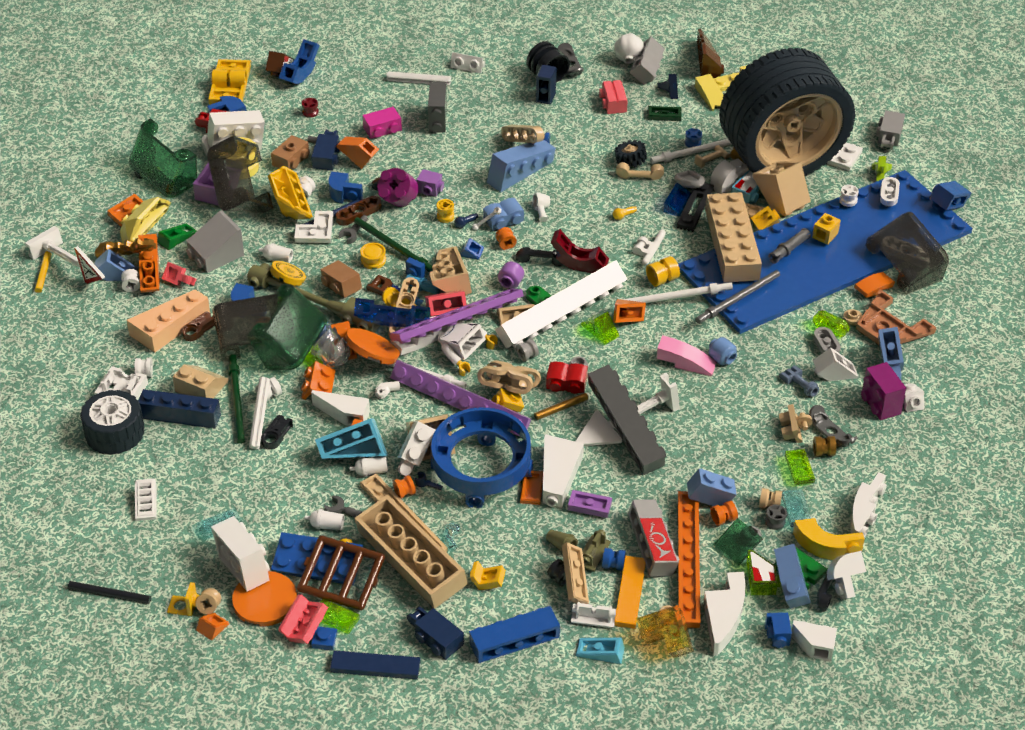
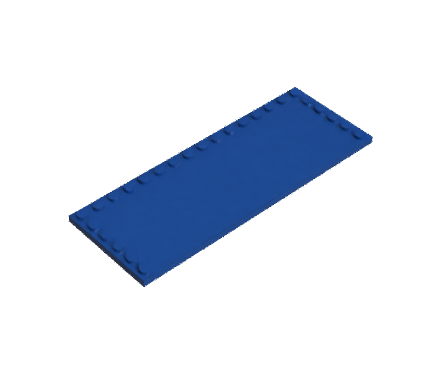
M906 170L888 176L896 178L900 183L898 202L894 206H885L880 202L883 180L881 179L858 189L857 203L852 207L842 205L839 201L840 197L780 221V223L754 232L762 262L760 279L775 270L780 272V276L719 313L739 334H742L854 285L870 275L886 271L904 263L905 261L882 252L881 245L885 237L896 238L929 252L972 233L973 228L951 209L945 210L930 199L932 193ZM824 213L841 220L839 233L828 245L812 238L814 224ZM803 228L809 230L810 238L792 250L788 257H783L777 263H772L769 260L768 255L776 250L779 244L785 243ZM715 249L678 264L680 273L694 288L709 286L712 283L724 284ZM902 251L904 254H911L909 251ZM758 280L732 282L733 290L720 291L718 294L713 295L711 293L701 295L712 306H716Z

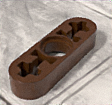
M370 196L339 210L336 213L337 224L347 226L354 223L356 217L369 216L382 208L381 199L378 196Z

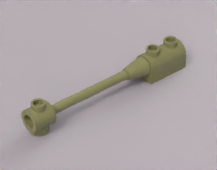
M262 263L260 266L253 265L248 271L247 280L250 286L254 288L258 286L267 288L269 285H273L326 307L339 316L341 322L349 321L350 325H356L359 329L375 333L384 322L383 309L351 297L346 303L326 300L273 278L270 272L271 266L267 263Z

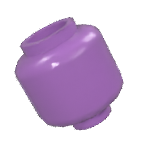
M507 262L499 271L498 280L505 288H516L525 275L524 270L516 262Z

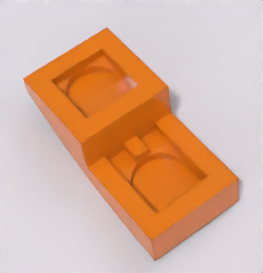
M880 272L862 279L855 284L854 288L866 298L877 296L879 290L892 288L895 281L884 272Z

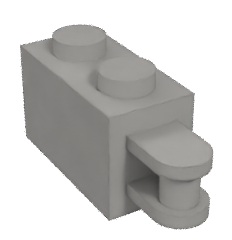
M885 110L884 117L880 116L876 136L879 137L878 143H881V148L888 147L890 150H893V146H898L905 119L904 113Z

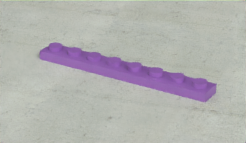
M511 288L390 333L391 341H399L400 344L411 341L410 338L423 337L426 336V332L439 331L442 329V326L457 324L458 320H469L473 318L472 315L485 314L490 308L498 309L503 307L502 304L517 302V298L524 296L523 290Z
M396 360L390 376L391 379L460 410L487 407L505 411L519 419L528 429L531 418L403 361Z

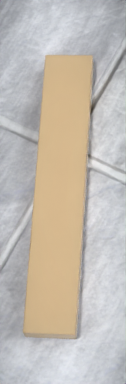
M376 473L360 482V487L375 502L388 494L445 552L448 551V547Z

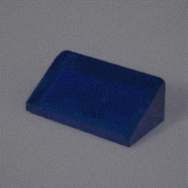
M676 183L664 202V212L680 217L691 193L679 183Z

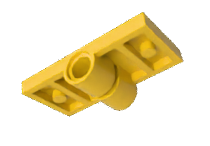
M218 59L216 69L212 70V86L208 98L210 105L220 102V97L234 96L243 102L251 69V60Z

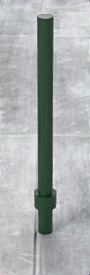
M359 217L355 218V224L405 257H410L424 263L426 271H433L432 265L428 263V260L418 257Z
M231 354L229 356L228 374L231 377L237 443L239 444L245 443L238 377L240 375V368L237 365L236 355Z

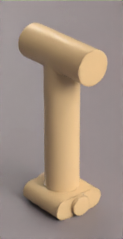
M717 145L713 153L703 157L697 154L694 163L703 168L706 162L721 156L724 159H728L730 154Z

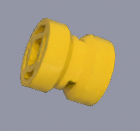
M449 199L438 201V221L442 223L453 221V201Z

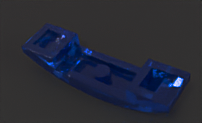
M355 298L354 316L379 325L408 327L430 319L431 307L412 305L411 309L376 305L374 300Z

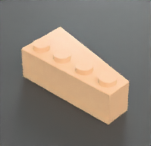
M195 289L127 319L129 336L155 353L182 334V328L206 311L210 313L208 297Z

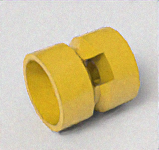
M669 256L661 259L659 262L656 261L647 265L646 275L650 283L657 287L665 284L667 279L672 281L679 278L680 269L676 260Z

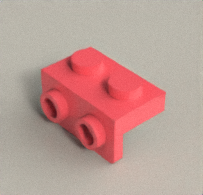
M297 595L278 630L291 642L308 644L313 638L318 625L323 620L328 607L324 603L311 602L303 595Z

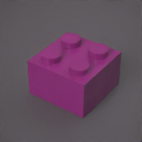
M887 362L866 368L861 391L863 401H867L872 413L877 415L880 421L900 415L906 386Z

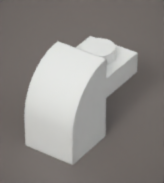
M738 158L731 162L723 160L714 169L710 184L714 185L713 190L718 194L731 191L732 186L735 184V179L743 176L749 169Z
M862 551L838 556L828 567L827 580L836 579L835 590L841 599L855 597L850 575L866 572Z

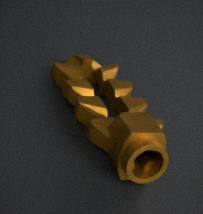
M136 238L135 241L125 240L124 243L102 242L95 249V256L98 258L107 249L120 256L140 253L142 251H152L156 249V243H154V240L144 238V241H141L139 238Z

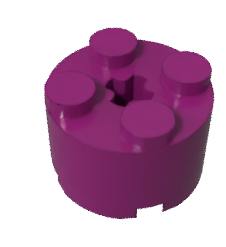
M391 168L381 173L378 181V193L382 199L392 205L405 207L416 198L418 183L406 171L400 168Z

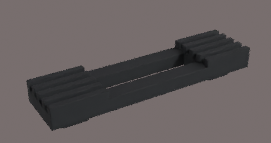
M704 183L702 187L693 189L677 222V229L680 228L681 230L694 232L706 206L707 194H712L714 185ZM696 197H702L694 216L689 215Z

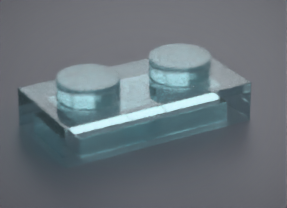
M802 489L782 492V500L787 511L790 527H794L795 520L811 519Z
M233 508L199 521L196 524L203 539L207 541L214 538L211 526L233 516L239 523L243 521L236 509Z

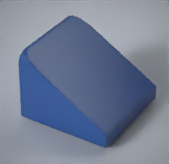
M469 238L463 245L460 256L479 260L485 247Z

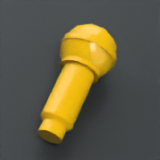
M635 206L625 209L616 208L612 214L613 218L622 220L626 215L636 212L637 208Z

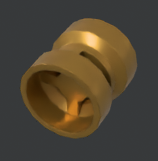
M814 436V456H822L823 454L835 456V436H828L827 438Z

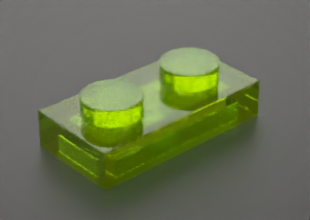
M324 599L320 601V603H324L328 607L321 622L349 634L359 621L360 615Z

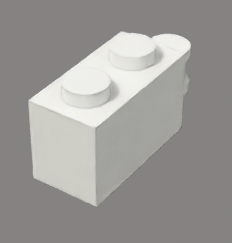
M419 421L413 422L397 457L401 459L398 466L399 474L409 475L414 466H420L436 429Z

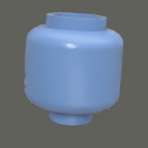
M720 337L710 342L709 356L718 364L729 365L736 359V346L725 337Z

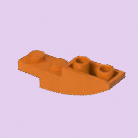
M138 235L141 241L147 238L154 240V243H156V249L139 253L141 293L159 291L160 274L157 235Z

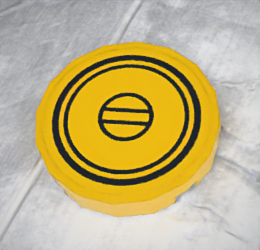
M274 261L270 268V272L275 278L279 279L281 277L284 279L283 282L289 285L300 286L306 278L305 273L301 269L287 262Z

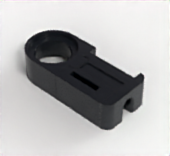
M277 415L261 436L262 446L269 450L277 448L284 440L286 433L291 427L293 428V420L290 418L284 419V416ZM269 438L276 439L272 443L266 442V440Z

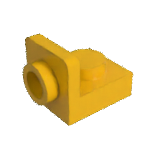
M767 206L752 216L751 220L758 230H763L780 223L778 220L780 216L775 209L771 210Z

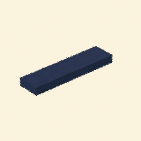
M334 650L330 672L418 680L421 657Z

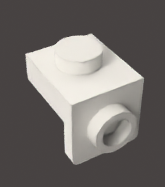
M904 384L906 386L904 398L905 411L923 410L925 408L924 391L915 384Z

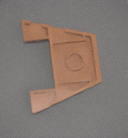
M879 290L876 298L873 299L870 307L865 311L856 327V330L878 345L879 329L898 327L901 344L936 332V327L924 318L912 327H909L886 311L885 308L893 303V297L883 290Z

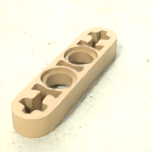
M511 124L503 126L501 129V134L505 141L537 143L544 140V131L540 126Z
M406 278L402 283L389 327L388 335L390 339V333L396 331L397 325L400 326V329L408 327L419 289V282L415 278ZM409 285H413L411 293L407 292ZM406 298L409 299L411 303L405 305L401 302V300ZM403 313L407 318L401 320L396 315Z

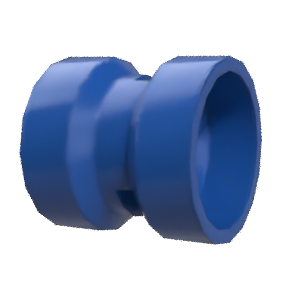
M605 548L602 568L609 569L612 567L618 571H623L626 550L613 551L611 548Z

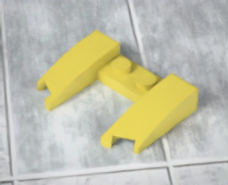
M746 66L740 67V71L745 69ZM740 71L713 78L711 74L695 77V89L712 111H714L715 106H721L722 92L726 91L735 76L740 74Z

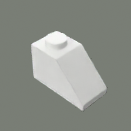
M831 347L813 360L815 373L827 381L858 378L854 364Z

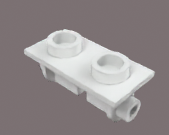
M452 52L450 68L482 73V67L484 68L485 61H483L482 57Z
M573 603L571 623L614 628L616 609H613L612 606L597 605V607H592L590 604Z

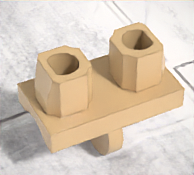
M794 404L788 405L787 412L779 414L782 426L791 424V426L781 428L784 440L795 438L797 443H802L800 428L804 431L808 430V427L813 423L812 417L804 412L798 416L795 413Z

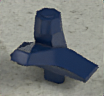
M669 74L668 80L657 83V87L669 92L670 99H678L677 74Z

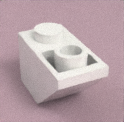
M793 620L791 637L811 658L832 661L837 628Z

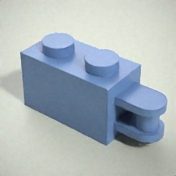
M898 327L879 329L878 340L882 363L887 362L901 380L904 360Z

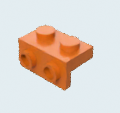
M317 361L311 367L308 366L303 375L305 381L301 386V391H303L302 399L306 400L312 390L332 393L336 370Z

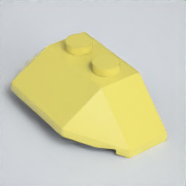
M155 197L144 200L140 205L136 204L131 211L132 214L130 216L126 215L121 221L120 235L122 243L125 240L135 241L138 235H146L168 211L171 202Z

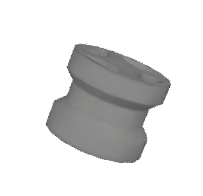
M533 339L526 340L524 344L519 343L516 345V352L523 362L529 360V357L539 355L538 347Z

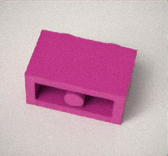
M394 107L362 115L363 128L370 139L402 131L401 117Z

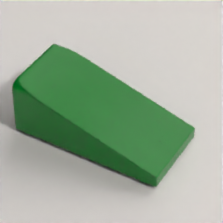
M185 223L159 231L157 242L167 250H170L190 238L197 230Z

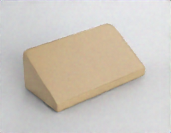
M535 305L498 308L499 324H504Z

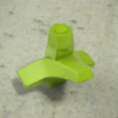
M879 156L878 162H874L871 165L872 169L876 171V181L884 179L885 173L892 169V164L886 163V156Z

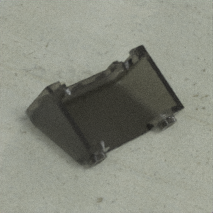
M910 211L900 215L869 236L865 244L867 249L873 254L881 250L899 272L897 285L906 295L941 282L949 264V257L946 251L914 213Z

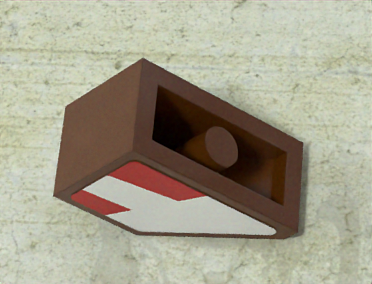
M269 51L266 71L270 72L271 76L279 77L284 63L291 64L294 59L285 53Z

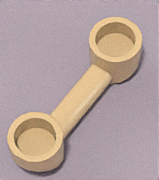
M621 162L616 166V174L623 179L641 177L657 180L664 175V167L661 164H654L651 166L650 171L630 170L627 163Z

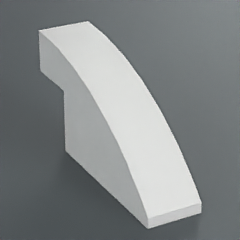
M744 572L727 573L726 590L705 591L703 605L713 656L718 655L730 642L741 620L745 598Z

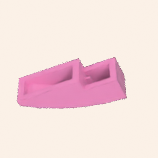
M662 335L657 348V359L675 363V368L712 376L717 362L709 355L685 342Z

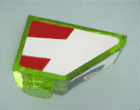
M748 550L746 565L750 595H776L777 587H781L780 576L776 572V566L755 551Z

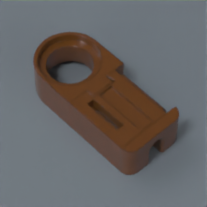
M207 311L182 328L183 338L186 341L197 340L210 328L218 325L217 318L215 316L211 317V313ZM189 331H195V332H196L195 334H192V335L186 334V333L189 332Z

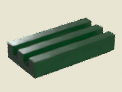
M648 106V120L681 121L682 107Z

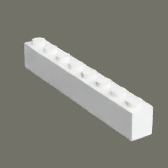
M614 261L505 322L495 331L505 348L508 349L513 346L515 349L517 344L524 343L523 340L525 338L533 339L539 335L537 333L539 330L542 329L545 332L553 327V322L556 321L559 324L567 319V314L575 315L581 311V306L589 307L595 303V298L603 299L609 295V290L617 291L623 287L622 283L627 280V277L617 261Z

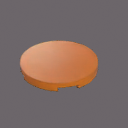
M351 328L345 335L347 345L366 359L370 357L380 360L381 364L389 365L396 363L400 356L399 350L390 341L371 331Z
M268 571L270 581L249 591H246L238 583L232 596L236 615L242 621L258 624L260 627L272 626L282 622L297 597L293 582L283 574Z

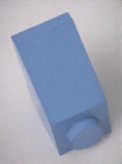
M107 249L99 256L94 264L105 276L104 280L122 281L121 274L123 271L128 269L138 270L137 266L110 249Z

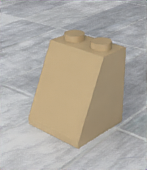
M777 161L752 174L772 210L775 209L782 216H789L792 214V211L802 209L807 203L811 202L801 162Z

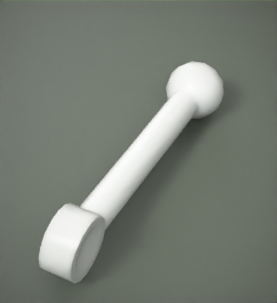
M495 207L494 212L479 223L473 224L472 229L474 231L478 230L479 226L496 214L499 215L501 209Z

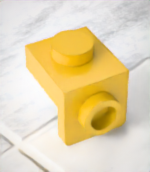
M502 388L499 389L491 400L517 412H521L524 408L519 393L510 392Z
M479 561L473 563L472 570L470 571V579L479 590L502 587L506 570L502 565L483 568Z

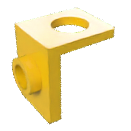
M190 582L185 597L172 596L167 613L185 616L193 615L196 600L199 597V594L196 592L195 583ZM178 601H184L186 607L182 610H177L174 608V604Z

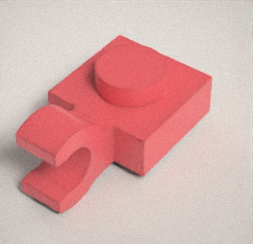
M171 262L167 263L162 276L163 280L178 286L181 282L194 286L197 280L186 275L185 268Z

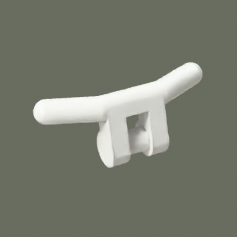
M660 230L653 242L644 236L639 237L632 252L644 257L642 260L643 265H648L666 234L665 230Z

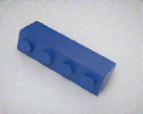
M551 606L538 608L535 611L519 614L513 618L497 621L494 624L469 631V644L478 663L560 638V624Z

